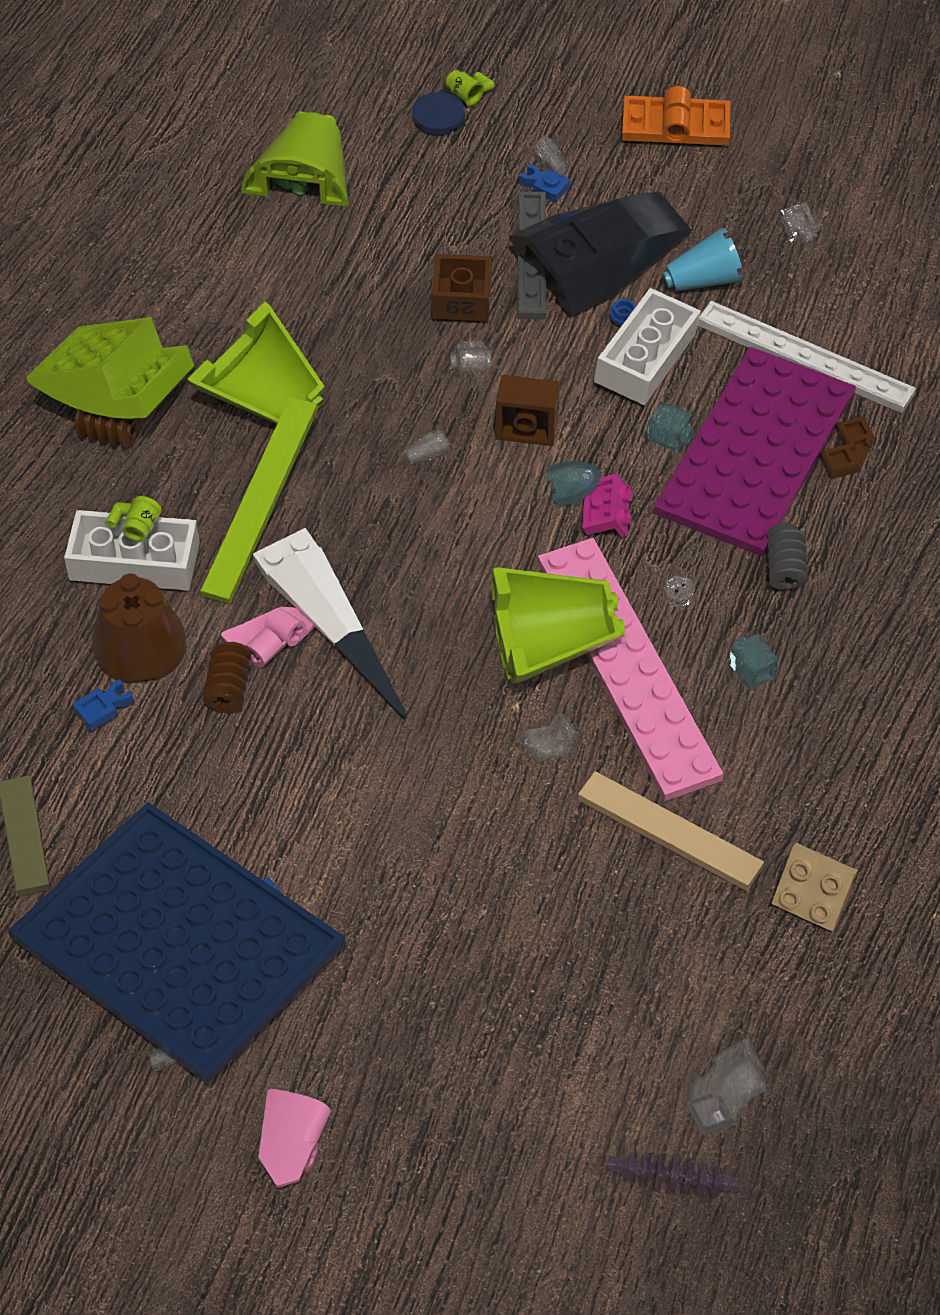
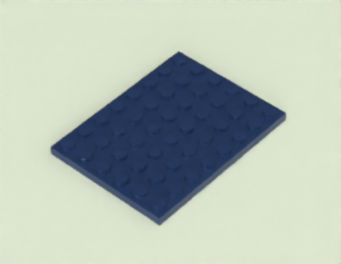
M149 802L8 930L9 936L13 941L207 1084L346 944L344 935Z

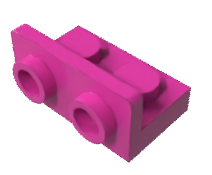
M618 473L585 482L582 529L587 535L615 528L621 537L628 536V525L631 524L629 501L632 500V491L629 484H625Z

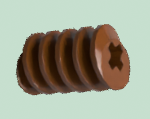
M77 409L75 428L77 435L82 438L88 436L90 440L99 439L102 443L110 442L114 446L121 445L127 449L133 446L140 431V418L131 420L106 417Z
M223 642L213 647L207 680L205 682V691L203 693V700L211 709L226 714L235 713L241 709V701L244 698L243 690L246 687L245 679L248 675L249 658L251 657V650L247 646L237 642Z

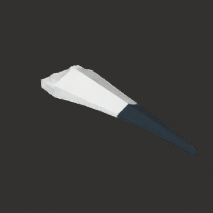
M304 528L253 553V561L268 583L297 608L349 660L402 719L406 720V711L322 548L318 547L307 529Z

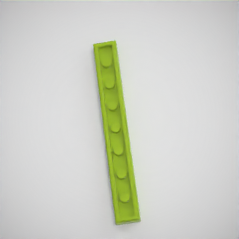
M289 397L201 589L203 597L231 604L318 411L317 404Z

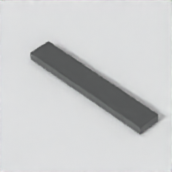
M518 192V231L546 219V192ZM518 251V319H546V267L535 254L524 258Z

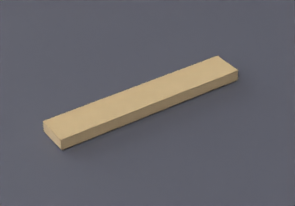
M596 771L578 794V800L745 891L749 890L763 869L764 861Z

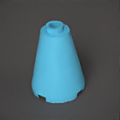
M726 228L717 230L666 265L667 271L663 272V277L668 288L673 287L677 292L737 283L744 280V274L738 276L737 269L742 268L735 245L731 237L725 239L723 235L728 232Z

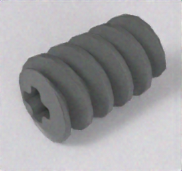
M778 523L772 526L767 534L769 584L779 590L799 588L808 581L807 555L805 554L807 549L805 545L806 536L791 523Z

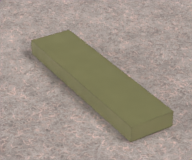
M28 775L0 781V798L17 896L51 890L31 777Z

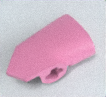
M279 607L222 632L221 635L225 642H237L247 646L251 650L249 661L258 667H264L286 645L295 646L315 626L297 608Z
M269 1089L266 1097L258 1159L275 1186L279 1188L299 1182L303 1172L308 1173L318 1152V1140L331 1110L326 1104L317 1099L289 1091Z

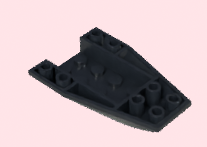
M650 192L555 214L509 235V240L524 258L532 254L537 256L558 282L556 299L568 314L573 316L620 293L686 238L692 229L661 192Z

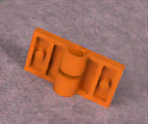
M673 86L667 89L664 97L624 95L622 140L729 146L731 101L691 99L690 91L682 86Z

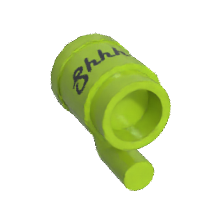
M459 70L452 71L445 82L446 88L468 106L475 105L481 99L484 92L492 90L495 86L491 79L480 72H476L471 77Z
M137 496L133 499L132 503H115L105 524L109 528L115 529L122 515H127L122 529L124 535L133 541L142 542L151 533L162 509L155 500L146 496Z

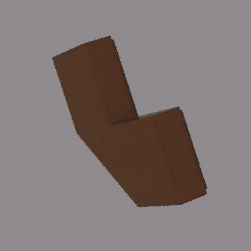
M864 416L837 422L835 430L843 445L820 451L819 458L830 479L858 473L872 448L875 437Z

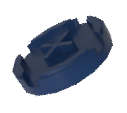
M432 92L423 95L416 100L412 107L415 126L417 124L422 132L434 136L450 134L451 130L455 128L458 130L465 120V109L461 100L445 92Z

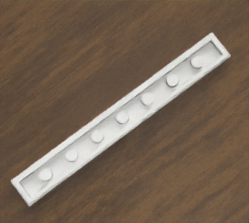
M710 301L699 317L698 326L746 347L756 348L855 385L856 394L897 412L903 413L915 395L916 388L713 301Z

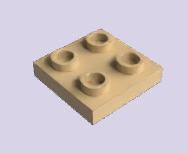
M796 843L790 852L772 904L833 932L858 870Z

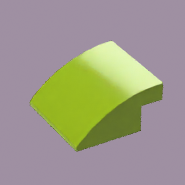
M152 317L77 327L26 376L28 383L50 397L88 413L113 418H146L194 367V363L187 345L162 348Z

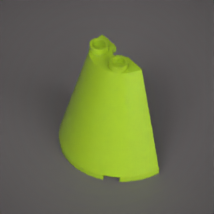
M303 111L297 112L290 123L249 168L242 182L241 193L268 196L270 191L269 177L311 182L320 185L322 204L347 207L348 194L340 130L336 125V119L331 115L306 113Z
M266 301L246 320L245 333L214 364L206 360L187 379L188 384L194 389L275 424L278 423L289 397L315 403L318 409L324 402L321 394L325 386Z
M500 567L492 569V600H496L495 614H493L495 632L503 669L507 679H511V684L521 683L621 637H625L623 619H618V616H615L614 611H618V597L616 592H611L609 581Z

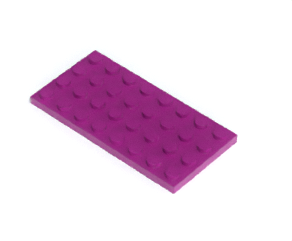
M749 347L654 505L653 514L763 557L768 549V530L772 526L782 523L816 464L820 451H823L836 428V423L840 421L853 398L856 386Z

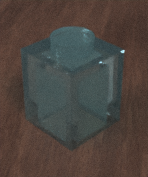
M661 401L648 420L646 440L678 453L683 444H688L693 436L694 427L691 426L693 414Z
M758 633L749 638H741L732 645L729 664L749 690L776 678L779 660Z

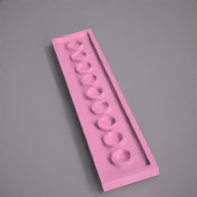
M594 538L539 555L538 565L543 573L609 581L611 592H616L618 611H614L615 616H618V619H623L625 637L590 651L586 655L663 800L667 801L723 781L724 774Z

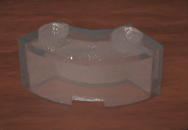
M749 1038L739 1041L711 1059L714 1065L703 1077L697 1075L691 1085L687 1107L703 1136L737 1125L738 1115L744 1105L756 1095L767 1091L765 1067Z

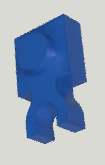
M533 164L527 166V175L524 173L519 175V184L533 187V192H546V199L557 203L570 188L571 179L549 169L543 173Z
M119 679L112 683L106 692L103 693L97 688L72 703L74 712L87 728L93 731L116 717L117 707L128 706L134 702L130 691L123 695H117L124 691L123 683Z

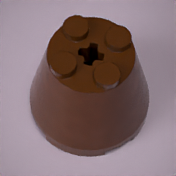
M135 574L123 575L120 580L112 583L104 591L99 601V609L92 637L93 653L99 668L110 678L116 681L120 679L122 683L131 684L132 681H143L152 678L157 681L173 672L181 663L186 651V635L180 618L155 583L138 577Z

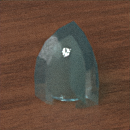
M566 461L547 466V480L553 479L556 493L552 494V497L558 507L575 503L587 497L597 487L602 476V472L596 466L581 461Z

